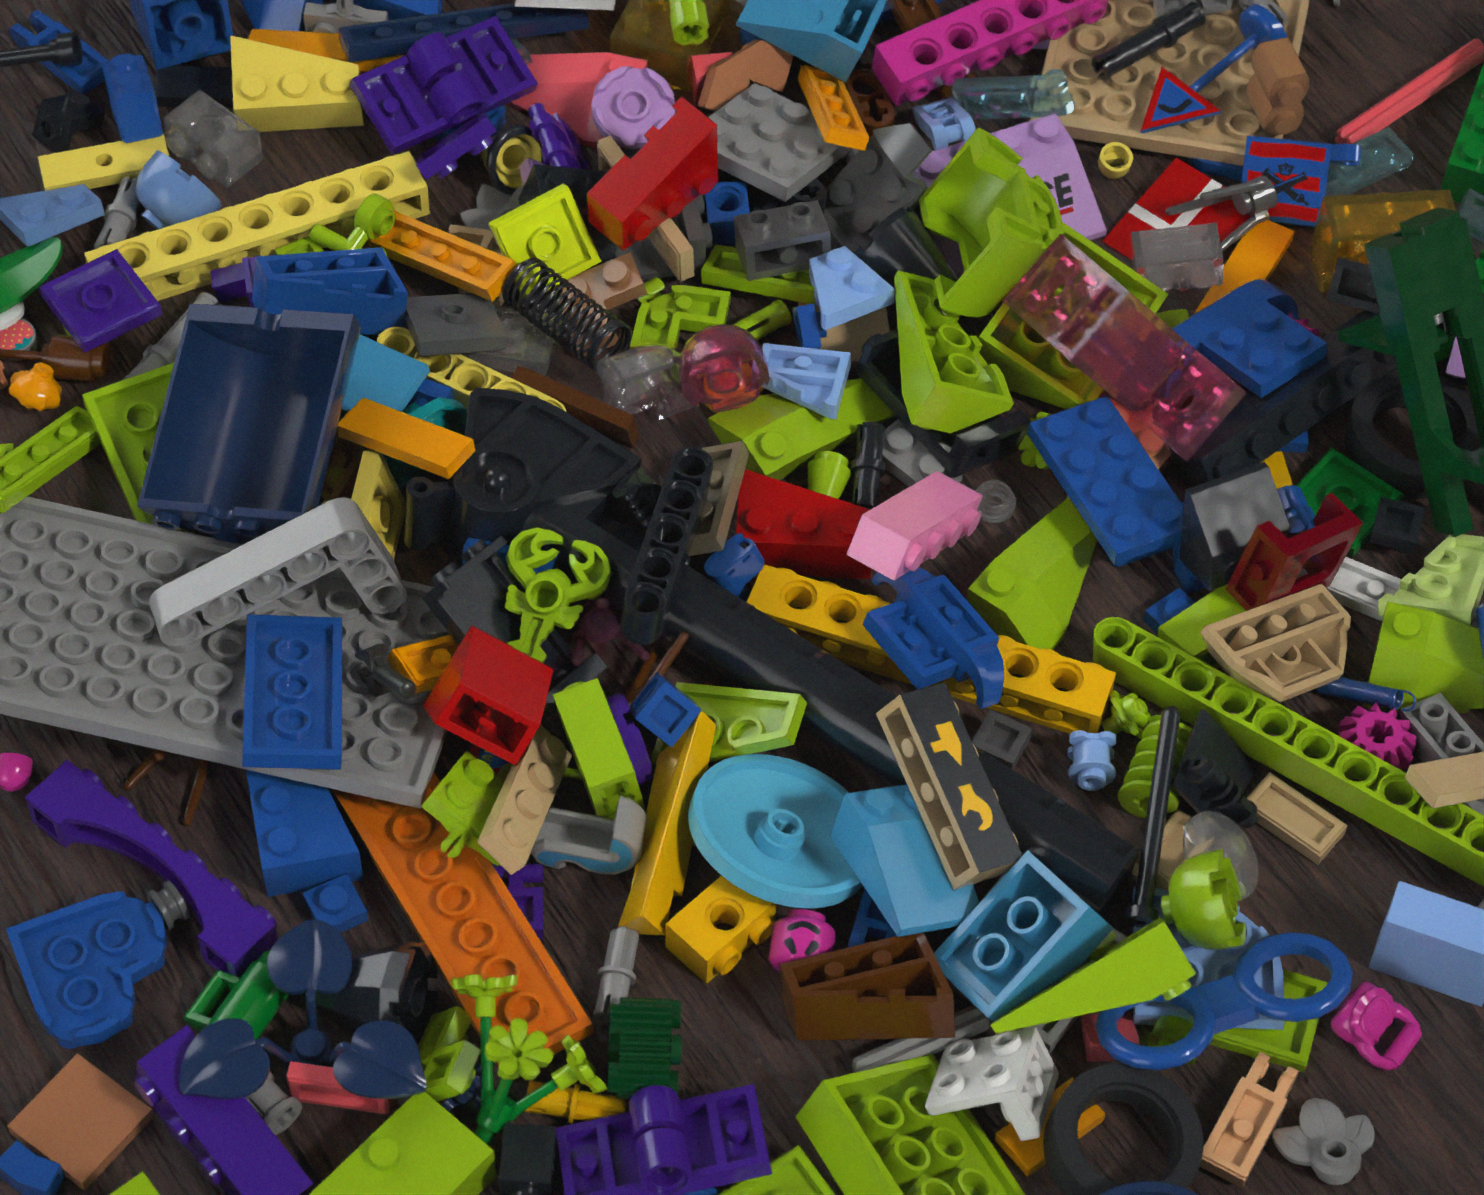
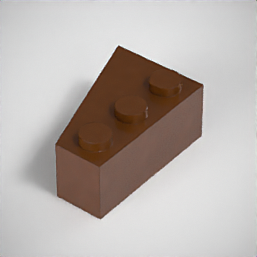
M924 932L900 937L893 936L780 964L784 1010L797 1041L955 1038L953 993Z

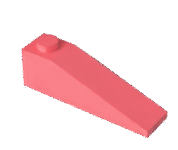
M608 52L521 55L538 84L534 92L505 105L516 111H528L529 107L533 104L541 103L546 113L551 115L557 113L576 133L580 144L597 148L598 140L605 137L600 134L593 122L591 103L596 85L607 73L619 67L632 66V68L643 69V67L647 68V61Z

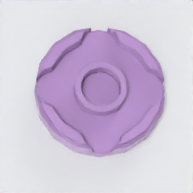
M632 66L619 67L607 73L596 85L591 103L593 122L603 137L611 135L618 146L627 149L642 148L648 142L644 134L652 126L660 130L675 114V110L672 107L675 103L674 93L667 81L654 70L645 67L643 69L632 68Z

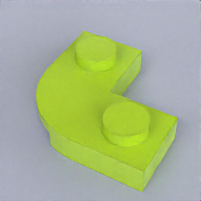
M687 285L671 286V293L658 296L649 303L643 301L635 322L630 344V357L671 363V357L675 356L680 330L700 333L712 332L714 334L724 330L730 306L731 292Z
M459 1006L433 1014L418 1045L421 1064L427 1082V1090L425 1092L436 1102L464 1093L472 1084L476 1074V1070L473 1067L481 1050L468 1042L466 1031L471 1021L466 1011Z

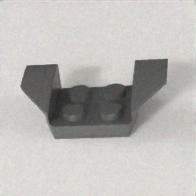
M899 124L874 129V134L869 138L866 150H859L826 188L827 199L823 215L830 229L831 250L846 246L855 253L858 247L861 246L866 251L872 241L869 234L886 217L899 208L903 207L906 210L907 207H910L914 211L919 205L918 200L928 187L916 169L932 152V149L912 124Z

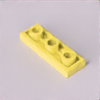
M163 133L159 137L131 143L117 141L38 156L45 191L82 184L86 185L89 189L119 184L125 177H129L130 181L133 178L138 179V175L144 165L157 150L168 156L169 154Z

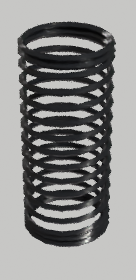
M526 259L519 263L507 277L503 287V300L505 304L520 313L522 317L533 323L535 327L541 329L548 337L561 344L563 348L574 354L576 358L582 360L593 371L598 373L611 369L627 352L632 335L630 326L617 319L615 315L610 314L608 310L603 309L602 305L596 304L595 300L582 293V290L569 283L567 279L562 278L560 274L555 273V270L549 268L540 259ZM534 264L533 266L528 268L518 279L512 293V302H510L509 291L511 289L512 283L526 267ZM540 267V271L535 273L526 282L521 291L519 301L515 302V295L523 278L531 270ZM540 275L532 291L523 298L530 283ZM553 277V281L547 284L549 278ZM557 282H560L559 287H557L556 289H554L555 284H556ZM566 287V292L561 294L562 288ZM549 289V291H548V293L546 294V296L543 298L542 301H540V299L542 298L543 294ZM573 292V297L567 300L569 293ZM556 294L555 298H554V299L552 300V302L547 306V304H548V302L550 301V299ZM580 297V302L574 305L576 298ZM562 300L561 304H560V305L558 306V308L554 311V309H555V307L557 306V304ZM535 301L534 306L529 309V304ZM587 302L586 308L581 310L582 304ZM542 305L541 311L535 314L536 309ZM569 305V307L567 308V310H566V311L564 312V314L560 317V315L562 314V312L564 311V309ZM594 308L593 313L587 316L589 309ZM549 310L547 317L542 319L543 314ZM576 310V312L573 314V316H572V317L570 318V320L567 322V320L569 319V317L571 316V314ZM601 313L600 318L593 323L596 314ZM556 315L554 322L549 324V320ZM607 318V323L600 328L603 320ZM563 320L561 327L556 329V325ZM569 326L568 332L563 334V330ZM617 328H621L620 336L613 348L604 357L594 361V357L605 350L613 340ZM577 330L575 337L569 340L570 335ZM625 330V338L617 353L607 363L603 364L602 366H595L596 364L606 360L610 355L614 353V351L620 345ZM612 331V333H611L609 339H608V340L606 341V343L597 351V348H598V346L600 345V343H601V342L603 341V339ZM584 335L582 342L576 345L577 340ZM591 340L589 347L583 350L584 345Z

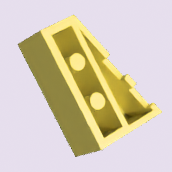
M230 35L233 109L239 133L364 126L363 107L350 87L352 78L360 75L358 64Z

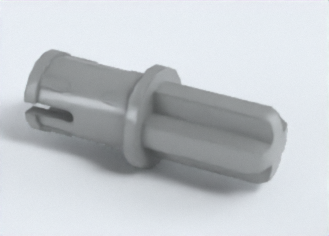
M619 926L610 932L604 966L600 967L597 972V977L601 982L596 1007L593 1011V1019L604 1025H608L609 1004H619L620 997H628L629 987L636 982L633 967L639 934L637 931L625 926Z

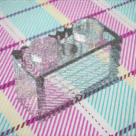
M1217 223L1131 232V257L1134 271L1163 291L1168 292L1171 289L1177 291L1179 288L1186 290L1188 287L1192 289L1212 287L1214 284L1217 286L1223 284V252Z

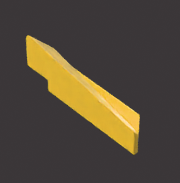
M703 711L698 714L691 727L682 734L673 747L668 745L658 754L646 811L647 825L642 855L635 865L631 891L618 927H628L637 931L638 934L665 935V924L668 922L673 896H682L693 844L688 823V808L700 778L708 769L716 724Z

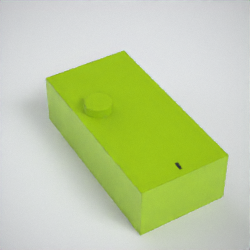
M423 1092L411 1096L309 1195H479L497 1177L495 1153L493 1149L431 1096Z

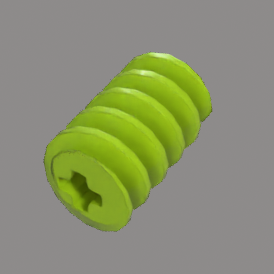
M1161 715L1148 717L1147 726L1142 732L1141 741L1137 744L1135 756L1131 759L1129 771L1125 774L1123 786L1118 792L1117 798L1120 805L1137 818L1146 819ZM1182 722L1179 723L1172 779L1192 731L1191 727ZM1172 785L1170 786L1167 813L1177 810L1179 805L1178 797L1181 796Z

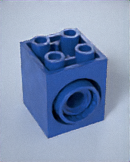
M129 0L131 13L156 70L231 50L230 35H234L227 0Z

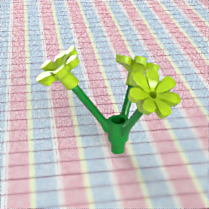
M471 974L451 979L452 988L457 989V994H468L471 998H475V1017L480 1018L482 1091L481 1108L475 1119L478 1126L474 1134L489 1147L496 1134L503 1133L505 1123L513 1121L524 1110L555 1091L558 1087L563 1091L579 1080L581 1084L587 1085L593 1093L607 1090V1086L602 1079L594 1074L596 1068L586 1059L582 1046L568 1034L561 1040L567 1052V1064L551 1074L553 1079L517 1102L507 1096L513 1079L522 1076L525 1080L535 1079L539 1074V1068L547 1067L554 1055L550 1049L543 1048L548 1041L547 1036L543 1032L534 1031L530 1035L526 1034L528 1024L523 1019H512L509 1032L498 1025L492 1027L491 1018L496 1017L495 997H499L502 993L513 992V987L517 986L518 975H508L503 978L493 977L483 980L481 975ZM493 1062L500 1063L498 1075L501 1077L497 1091L493 1089Z

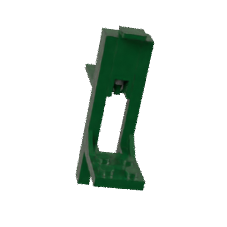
M1437 207L1400 222V230L1364 244L1380 315L1337 332L1340 342L1395 356L1435 531L1457 537L1473 530L1462 478L1484 485V297L1466 218L1460 217L1459 211ZM1450 336L1457 337L1481 448L1473 452L1459 448L1454 444L1434 353L1440 350V345L1448 342V337Z

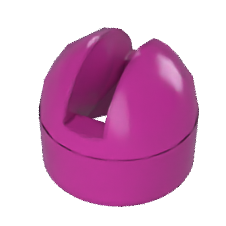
M1 753L0 788L14 792L25 787L31 777L33 760L23 754Z

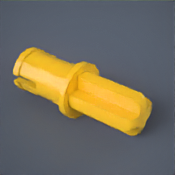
M530 1080L526 1095L545 1083ZM575 1084L574 1088L568 1087L563 1091L558 1087L555 1091L524 1110V1112L557 1116L569 1119L568 1123L574 1124L575 1119L589 1121L625 1113L627 1101L626 1099H617L616 1096L581 1091V1085Z

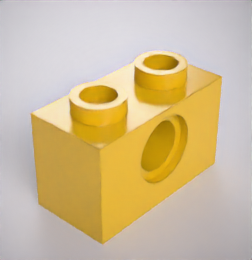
M721 875L665 924V947L707 984L719 973L721 975L729 973L738 964L742 953L753 943L756 945L763 943L772 934V928L776 922L777 904L745 892ZM721 923H727L734 926V928L730 930H720L714 926Z

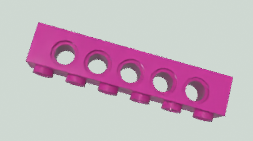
M979 0L876 45L871 69L895 106L908 100L918 101L931 90L942 85H954L961 81L965 75L979 69L988 70L1008 56L1025 54L1040 42L1049 38L1051 40L1059 39L1074 27L1084 23L1090 25L1097 22L1105 14L1109 0Z

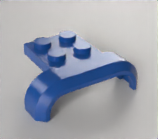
M1257 279L1235 288L1168 330L1157 341L1150 353L1147 365V385L1170 401L1181 393L1182 379L1189 365L1198 356L1202 355L1251 392L1262 398L1327 356V343L1287 316L1291 311L1293 318L1298 319V307L1296 301L1269 281Z

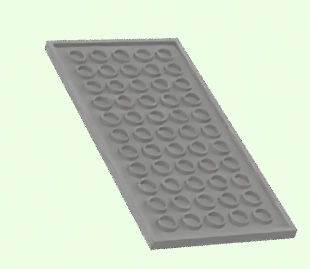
M28 496L5 513H0V714L421 809L448 730L436 725L423 707L432 690L414 694L410 699H403L393 691L375 698L358 674V671L368 667L364 661L356 658L355 654L371 646L384 644L388 658L391 650L394 648L450 635L422 599L424 595L435 587L402 580L407 593L405 603L394 612L376 614L367 608L339 567L249 613L251 615L342 617L341 770L242 767L247 615L190 644L172 647L161 641L149 600L153 592L161 586L243 544L218 541L212 537L180 530H168L149 523Z

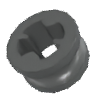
M168 880L162 884L163 889L161 891L155 892L152 889L146 893L148 901L155 905L163 917L167 931L174 927L173 923L175 920L181 919L185 922L190 918L183 898L172 882Z

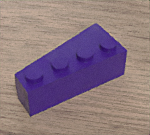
M188 1025L137 1061L135 1089L166 1123L174 1138L182 1146H185L198 1160L197 1164L212 1185H219L227 1195H309L311 1193L313 1182L245 1097L233 1100H220L205 1096L182 1095L180 1090L182 1061L188 1047L196 1037Z

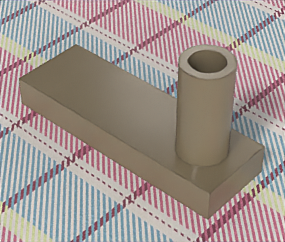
M743 441L702 448L711 456L713 470L708 498L688 556L701 554L706 562L714 552L723 551L749 457V452Z

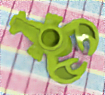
M536 527L521 531L511 541L505 557L510 572L525 588L523 593L513 584L507 587L509 592L506 593L507 601L505 602V608L509 612L522 615L519 630L521 632L520 639L507 642V644L544 662L547 654L540 645L546 641L554 626L556 625L567 630L571 629L574 626V622L579 618V613L583 611L582 606H570V604L584 599L594 600L607 590L612 571L610 561L600 547L587 541L574 540L571 545L572 548L581 552L587 559L586 563H580L575 555L569 554V565L578 583L571 584L568 576L560 569H548L536 574L534 569L552 561L559 553L554 548L548 551H541V547L547 544L562 545L564 539L554 531Z

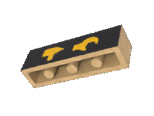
M946 683L900 694L878 711L876 715L953 890L1000 876L1012 868L1023 855L1019 849L1017 838L1011 831L999 804L998 796L992 788L981 764L978 751L972 744L959 715L958 706L952 699Z

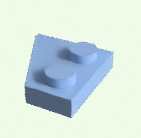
M764 343L756 367V384L829 419H837L851 367V352Z

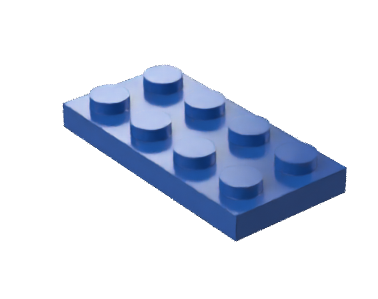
M1108 396L1029 423L1027 435L1114 565L1181 541L1183 505Z
M247 614L242 767L341 770L342 617Z

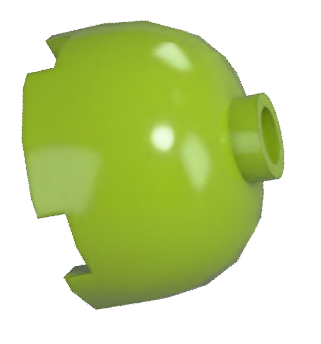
M1223 849L1202 852L1187 858L1178 865L1169 880V895L1161 897L1162 912L1168 925L1176 924L1177 930L1183 939L1193 946L1207 950H1222L1243 946L1246 940V923L1236 924L1235 920L1238 914L1237 901L1242 900L1239 883L1230 858H1223Z

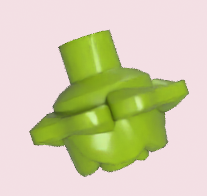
M1113 690L1110 692V701L1113 704L1111 706L1112 715L1101 722L1103 729L1115 735L1124 731L1141 739L1142 732L1148 723V717L1151 716L1145 701L1138 698L1135 693L1124 696Z

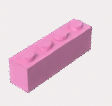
M936 471L862 514L846 555L884 576L896 580L910 570L914 572L927 559L933 560L946 547L952 548L963 536H970L981 518V512L977 511L983 495Z

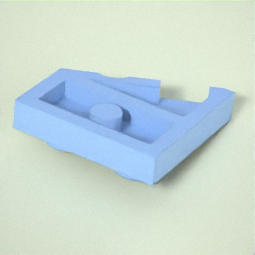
M846 246L809 259V277L811 285L814 287L816 306L820 308V323L824 330L894 304L895 289Z

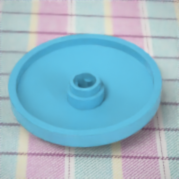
M749 754L727 758L710 767L702 775L689 803V829L703 857L729 882L765 901L795 908H823L849 899L863 886L830 838L844 795L849 793L835 780L801 762L767 754Z

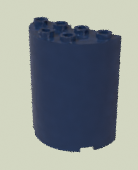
M189 304L137 506L153 516L152 523L168 530H178L181 528L199 535L215 538L218 541L245 544L318 507L361 330L360 323L354 314L283 310L282 314H271L253 307Z

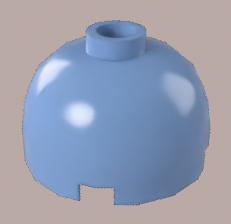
M158 150L144 165L136 183L137 199L146 209L141 216L151 226L158 230L216 212L222 206L220 205L221 201L193 174L189 176L180 169L181 165Z

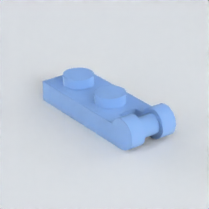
M953 98L912 107L915 123L931 139L935 151L948 148V143L962 140L965 144L976 131L972 117Z

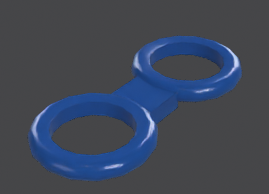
M1285 932L1270 935L1247 947L1236 960L1234 974L1194 988L1191 987L1179 996L1167 1001L1184 1008L1194 1019L1192 1030L1185 1038L1174 1044L1161 1047L1140 1046L1128 1041L1117 1029L1118 1020L1127 1010L1142 1003L1153 1001L1166 1002L1162 995L1150 1001L1099 1011L1095 1028L1101 1046L1119 1062L1136 1069L1156 1071L1180 1067L1200 1056L1211 1043L1214 1034L1259 1019L1258 1014L1278 1021L1300 1022L1316 1019L1331 1012L1350 993L1353 971L1347 956L1331 941L1308 933ZM1293 954L1308 956L1320 961L1329 969L1331 980L1323 990L1312 996L1288 999L1266 993L1256 984L1254 976L1263 963L1275 957Z

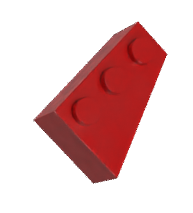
M682 96L672 105L673 109L677 112L660 130L652 126L644 134L648 142L631 159L624 155L587 193L588 222L623 251L636 241L644 240L654 228L668 218L677 216L687 204L700 195L709 193L715 184L718 183L717 124Z

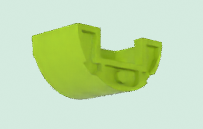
M979 127L918 200L923 225L926 229L936 236H945L959 243L964 273L957 282L941 274L935 279L940 308L954 318H959L961 315L982 317L992 313L1057 239L1062 228L1058 205L1039 175H1035L1033 178L1029 177L1026 174L1025 168L1019 166L1023 158L1001 140Z

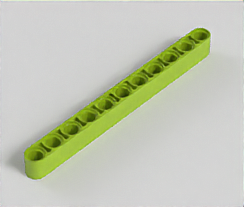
M1109 617L1101 620L1096 625L1093 636V663L1116 672L1114 682L1163 709L1167 706L1178 708L1181 715L1180 718L1193 726L1200 709H1205L1247 756L1484 887V852L1475 849H1484V815L1462 803L1432 808L1405 779L1406 772L1125 619ZM1308 756H1315V757H1318L1319 759H1313V758H1310V757H1308ZM1349 779H1358L1361 780V782H1355ZM1391 802H1400L1403 805H1396ZM1433 825H1441L1445 828H1437Z

